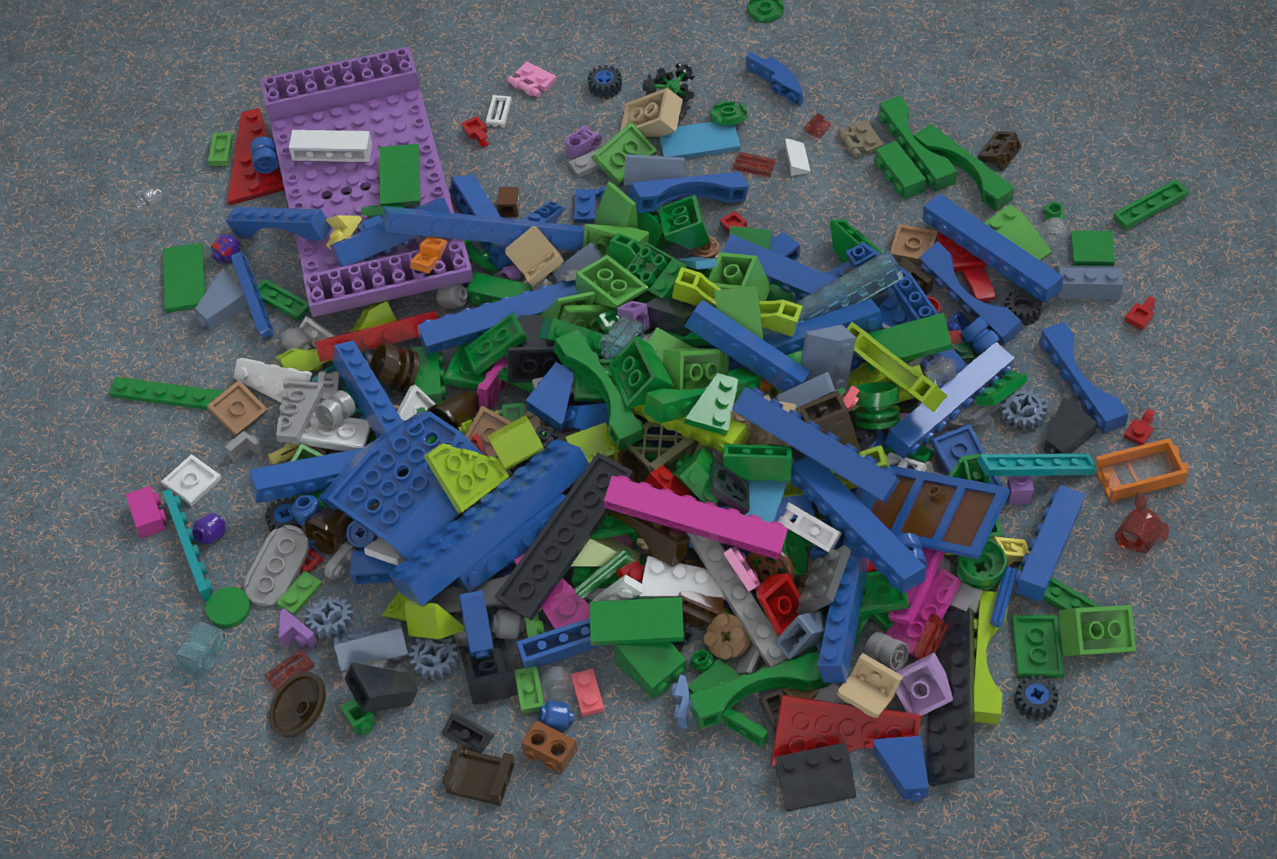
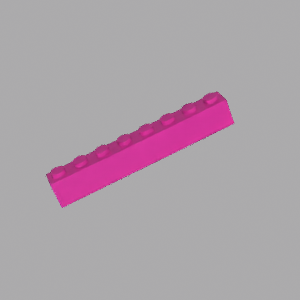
M625 476L611 477L604 499V508L779 560L788 530L782 523L776 521L769 523L756 515L746 516L733 508L722 509L713 502L707 501L702 503L689 495H683V497L675 495L669 489H655L648 483H635Z

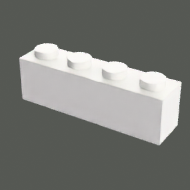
M292 130L289 150L292 161L369 162L372 140L370 131Z

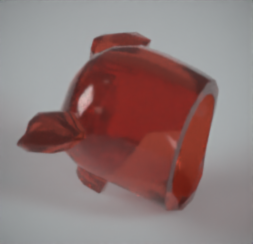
M1138 492L1134 500L1136 509L1132 510L1123 519L1122 524L1115 532V540L1123 548L1139 553H1148L1160 537L1164 541L1167 540L1169 526L1167 523L1162 522L1161 518L1154 511L1147 508L1146 499ZM1123 532L1137 536V541H1129L1125 538Z

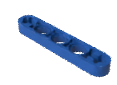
M240 251L231 256L256 327L262 338L266 339L274 335V330L249 262L244 253Z

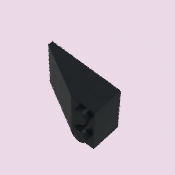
M492 639L493 653H489V657L476 659V656L470 657L468 645L459 647L473 705L486 704L489 701L508 699L511 696L518 695L514 671L504 639Z

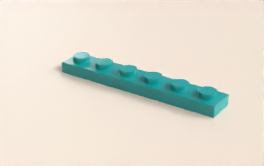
M980 454L977 459L986 476L1095 475L1098 470L1089 454Z
M171 489L165 490L163 494L203 602H207L213 587L210 579L204 578V574H207L203 561L198 562L197 558L201 557L197 544L192 546L191 541L195 540L191 528L186 529L185 527L189 522L185 512L180 513L179 508L183 507L179 496H174Z

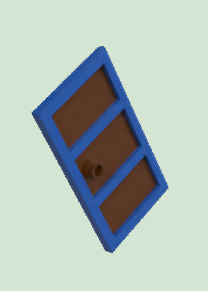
M889 465L891 469L897 472L896 477L900 482L887 503L869 494L865 506L896 537L908 533L915 534L919 537L923 548L978 559L1010 490L1003 486Z

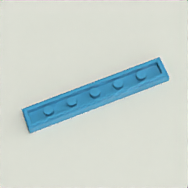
M677 258V260L686 264L690 269L699 270L717 266L715 258Z

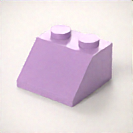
M935 653L896 671V673L903 676L896 694L907 712L917 713L922 716L953 700L946 673Z

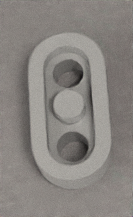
M346 541L328 562L325 568V576L333 581L342 578L347 566L351 563V551H358V547Z

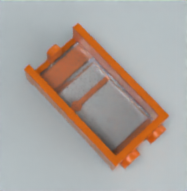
M1170 438L1097 456L1095 460V465L1098 468L1096 474L1110 503L1174 485L1185 484L1189 473L1186 463H1183L1180 458L1178 447L1173 445Z

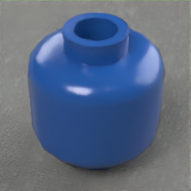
M311 495L298 497L292 505V513L300 526H303L307 519L322 510L318 499Z
M549 700L545 705L540 706L539 722L559 732H564L568 725L573 724L574 712L570 711L568 703Z

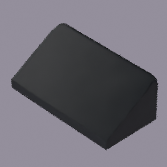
M451 713L442 732V735L457 743H462L467 749L482 753L495 736L491 731L458 713Z

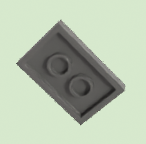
M844 545L837 550L833 549L829 554L814 560L811 565L812 571L805 582L806 587L799 598L800 603L796 611L798 614L814 612L833 602L851 553L848 547Z

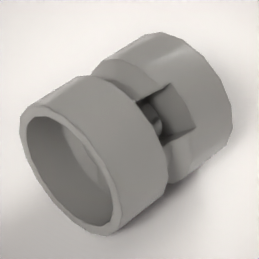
M337 391L329 399L322 401L315 407L316 418L328 429L335 427L355 412L354 401L344 391Z
M876 632L869 638L865 654L889 669L898 671L908 660L909 646L905 642L893 639L882 632Z

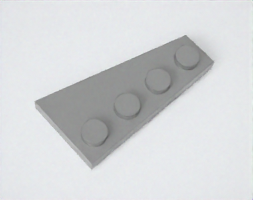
M283 381L284 390L281 396L282 404L280 405V417L278 418L276 431L277 442H299L325 390L324 383Z

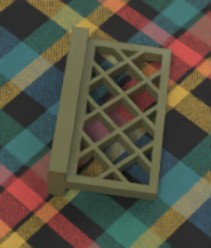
M648 421L643 425L641 439L644 440L643 447L629 445L625 448L652 473L662 465L671 471L674 469L677 458L682 459L684 454L690 456L694 454L700 442L692 438L678 436L676 431L675 436L663 435L662 425ZM660 427V435L647 434L648 429ZM647 440H659V447H646ZM662 440L675 441L674 446L670 449L661 448ZM645 453H658V457L650 463L645 458Z

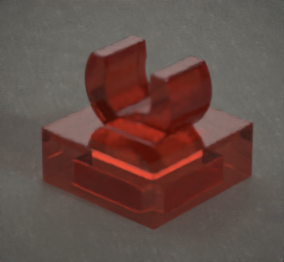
M817 113L805 125L804 132L821 139L830 128L831 123L824 120L825 117Z

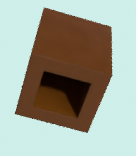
M499 187L497 200L498 214L500 217H518L520 206L519 187Z

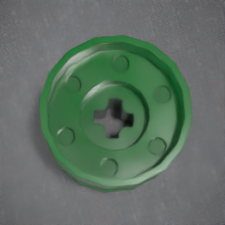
M870 382L855 386L859 389L856 395L859 399L855 405L861 406L854 411V415L857 416L855 418V425L863 429H884L894 427L901 422L900 415H898L900 407L893 405L899 401V386L891 382Z
M787 530L782 551L790 558L793 564L795 578L807 572L809 558L807 548L801 536L792 530ZM771 557L767 558V560L774 561L776 563V559ZM758 558L753 562L757 568L762 563ZM779 568L780 574H785V569ZM765 569L766 573L770 575V571Z
M987 539L978 559L958 556L955 576L962 583L974 588L995 592L1000 586L1007 563L1006 553L997 542Z

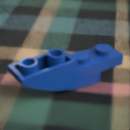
M752 52L746 56V69L750 73H755L766 82H771V90L775 94H780L787 98L789 102L799 106L803 104V91L799 82L782 63L771 56L765 60Z

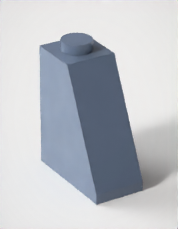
M589 243L561 264L558 270L552 271L555 276L553 280L557 284L559 281H562L561 275H565L566 271L575 269L580 271L604 256L595 244Z
M221 271L195 308L198 315L196 320L203 328L206 326L212 331L249 306L244 291Z
M829 372L777 395L776 400L796 404L797 410L801 405L834 393L835 388Z
M820 611L801 614L794 619L775 643L790 660L823 641L827 619Z

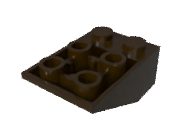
M839 391L798 407L796 412L802 415L800 420L808 423L809 420L821 427L819 431L827 434L829 431L840 438L838 442L846 446L849 443L859 449L857 454L861 452L849 412Z

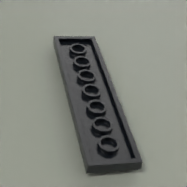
M597 453L497 592L495 599L532 621L609 513L610 509L604 508V499L611 477L621 475L632 480L635 476L634 472Z
M970 607L967 611L957 610L945 613L929 643L928 655L935 653L946 673L953 697L951 702L928 712L927 779L930 786L975 778L974 611Z

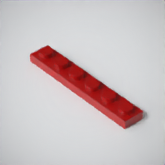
M436 311L315 341L319 361L324 362L334 358V345L353 340L360 352L377 348L380 343L393 344L419 337L418 325L426 320H436Z

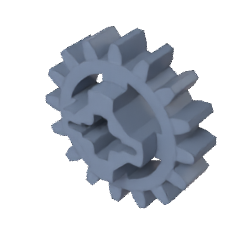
M1022 387L1021 391L1016 390L1001 401V418L1007 419V425L1013 423L1014 429L1021 426L1022 430H1025L1026 426H1029L1032 430L1034 429V424L1040 426L1041 421L1045 420L1047 413L1046 400L1040 399L1041 393L1033 394V389L1027 392L1025 387Z
M329 596L326 601L320 598V603L313 602V609L308 608L306 610L307 615L304 616L307 628L315 635L318 634L319 639L323 638L324 635L331 639L333 634L339 637V632L343 631L346 633V626H352V620L355 619L352 605L348 604L347 599L341 601L339 596L335 600H332V597Z
M446 637L442 639L424 638V640L417 638V646L411 645L412 652L409 653L411 668L415 670L416 675L422 673L423 679L431 676L432 681H434L437 675L443 679V673L451 674L450 667H457L456 660L459 659L457 645L453 644L451 637L447 640Z

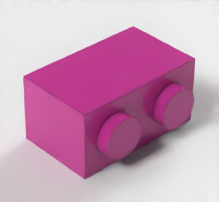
M151 486L125 494L135 526L141 538L166 530L164 522L167 521L164 510H159L158 506L162 505L158 492L153 493Z

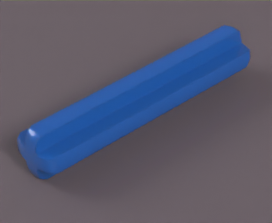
M1005 567L991 616V626L1000 628L1003 625L1017 571L1015 568Z

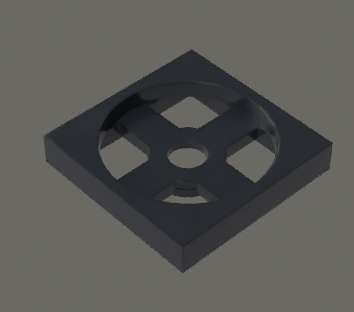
M714 460L710 464L709 493L731 508L738 510L740 514L746 515L750 511L749 482ZM717 474H719L720 476H722V477L724 478V481H722L721 479H719V478L717 477ZM733 484L740 488V492L733 487Z

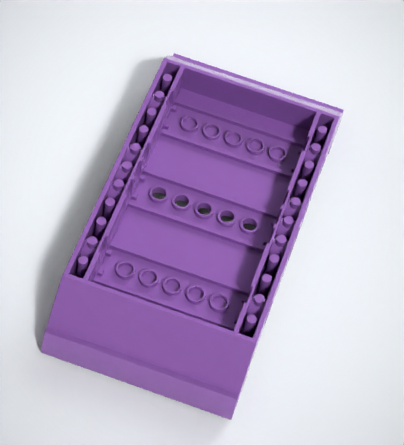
M410 47L260 79L289 208L321 209L327 218L338 215L360 216L362 218L361 222L365 221L367 216H361V207L380 206V147L419 144L421 205L437 198H445L450 213H454L420 92ZM292 130L370 131L372 140L370 161H292L289 150ZM366 187H369V188H370V189L367 190V191H363V190H362L363 188H366ZM345 192H351L348 195H342ZM326 196H331L330 199H323ZM407 206V207H405V208H406V209H414V208H417V207H419V206ZM333 228L323 241L306 240L295 234L312 317L473 281L471 265L464 240L436 237L447 240V246L435 267L428 274L410 268V261L420 252V244L428 236L420 238L418 235L412 238L413 242L404 246L401 243L395 245V250L386 254L379 252L375 254L376 258L365 262L363 259L357 262V264L339 267L333 251L326 246L330 240V234L334 231ZM357 228L352 235L359 233Z

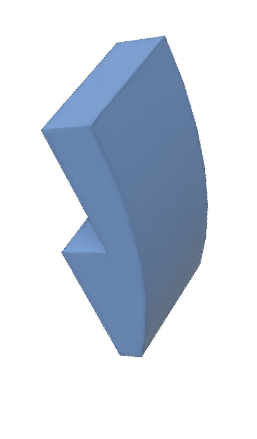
M680 675L678 683L674 682L672 688V696H674L675 705H677L674 718H677L678 727L687 729L690 718L689 690L685 675Z

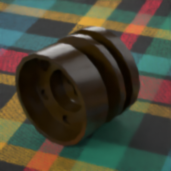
M380 343L374 351L370 368L383 388L389 386L391 390L407 393L410 386L414 385L417 377L419 355L416 351H408L405 348L398 350L397 346Z

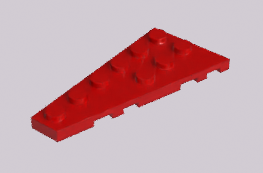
M260 108L241 112L227 200L228 205L285 191L278 167L273 172L264 174L257 172L253 167L250 150L251 142L258 137H269Z
M781 695L770 765L775 766V757L841 743H845L847 751L850 752L855 749L873 747V739L918 736L921 715L884 709L878 718L866 715L852 704Z

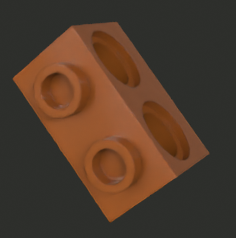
M537 720L521 742L523 753L528 759L532 761L537 759L552 771L559 770L564 772L578 751L575 739ZM536 742H543L541 745H534ZM556 752H563L562 755H554Z

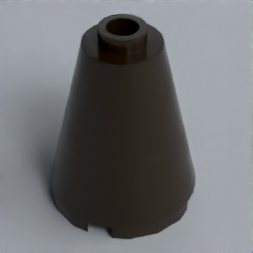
M468 391L429 407L427 411H430L459 431L458 427L462 426L461 423L472 420L479 411V396Z
M328 506L307 519L302 526V530L307 538L311 537L315 541L312 544L315 548L323 553L333 554L342 546L347 536V528L354 520L338 508L333 510Z

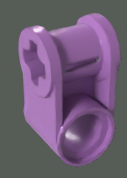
M587 125L582 126L574 134L567 137V156L571 159H576L587 154L600 145L602 136L598 133H593Z

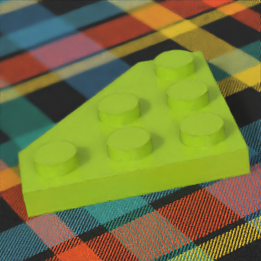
M445 443L439 444L423 456L458 513L466 510L509 477L499 458L481 455L478 452L467 449L455 448Z

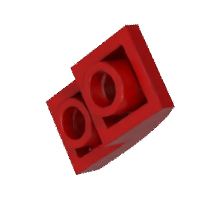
M982 267L962 270V278L969 285L970 295L984 303L996 300L992 284Z

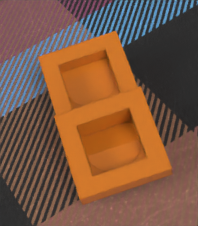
M428 236L420 244V252L410 261V268L429 274L441 258L447 246V240Z

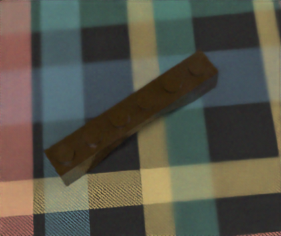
M610 510L607 514L622 520L632 527L647 544L653 557L671 567L685 560L691 537L684 534L681 530L614 510Z

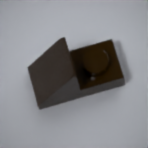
M902 257L900 267L913 276L926 295L932 292L934 279L907 258Z

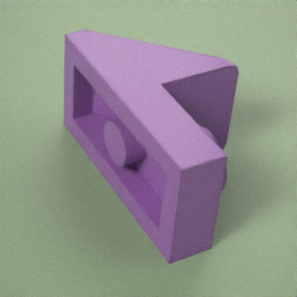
M283 608L280 611L279 641L282 649L295 639L302 647L306 645L312 650L318 644L315 634Z

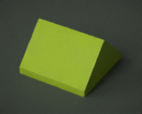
M526 415L487 436L505 470L544 450Z
M406 601L404 604L409 636L442 639L464 630V626L438 604L426 603L421 606L414 601Z

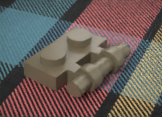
M867 120L850 125V132L845 131L843 127L837 130L839 139L842 143L846 144L849 154H853L856 159L861 156L860 151H864L867 156L875 153L877 148L884 146Z

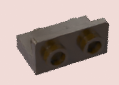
M996 131L978 154L979 160L990 163L996 162L999 170L1004 171L1021 149V143L1016 132Z

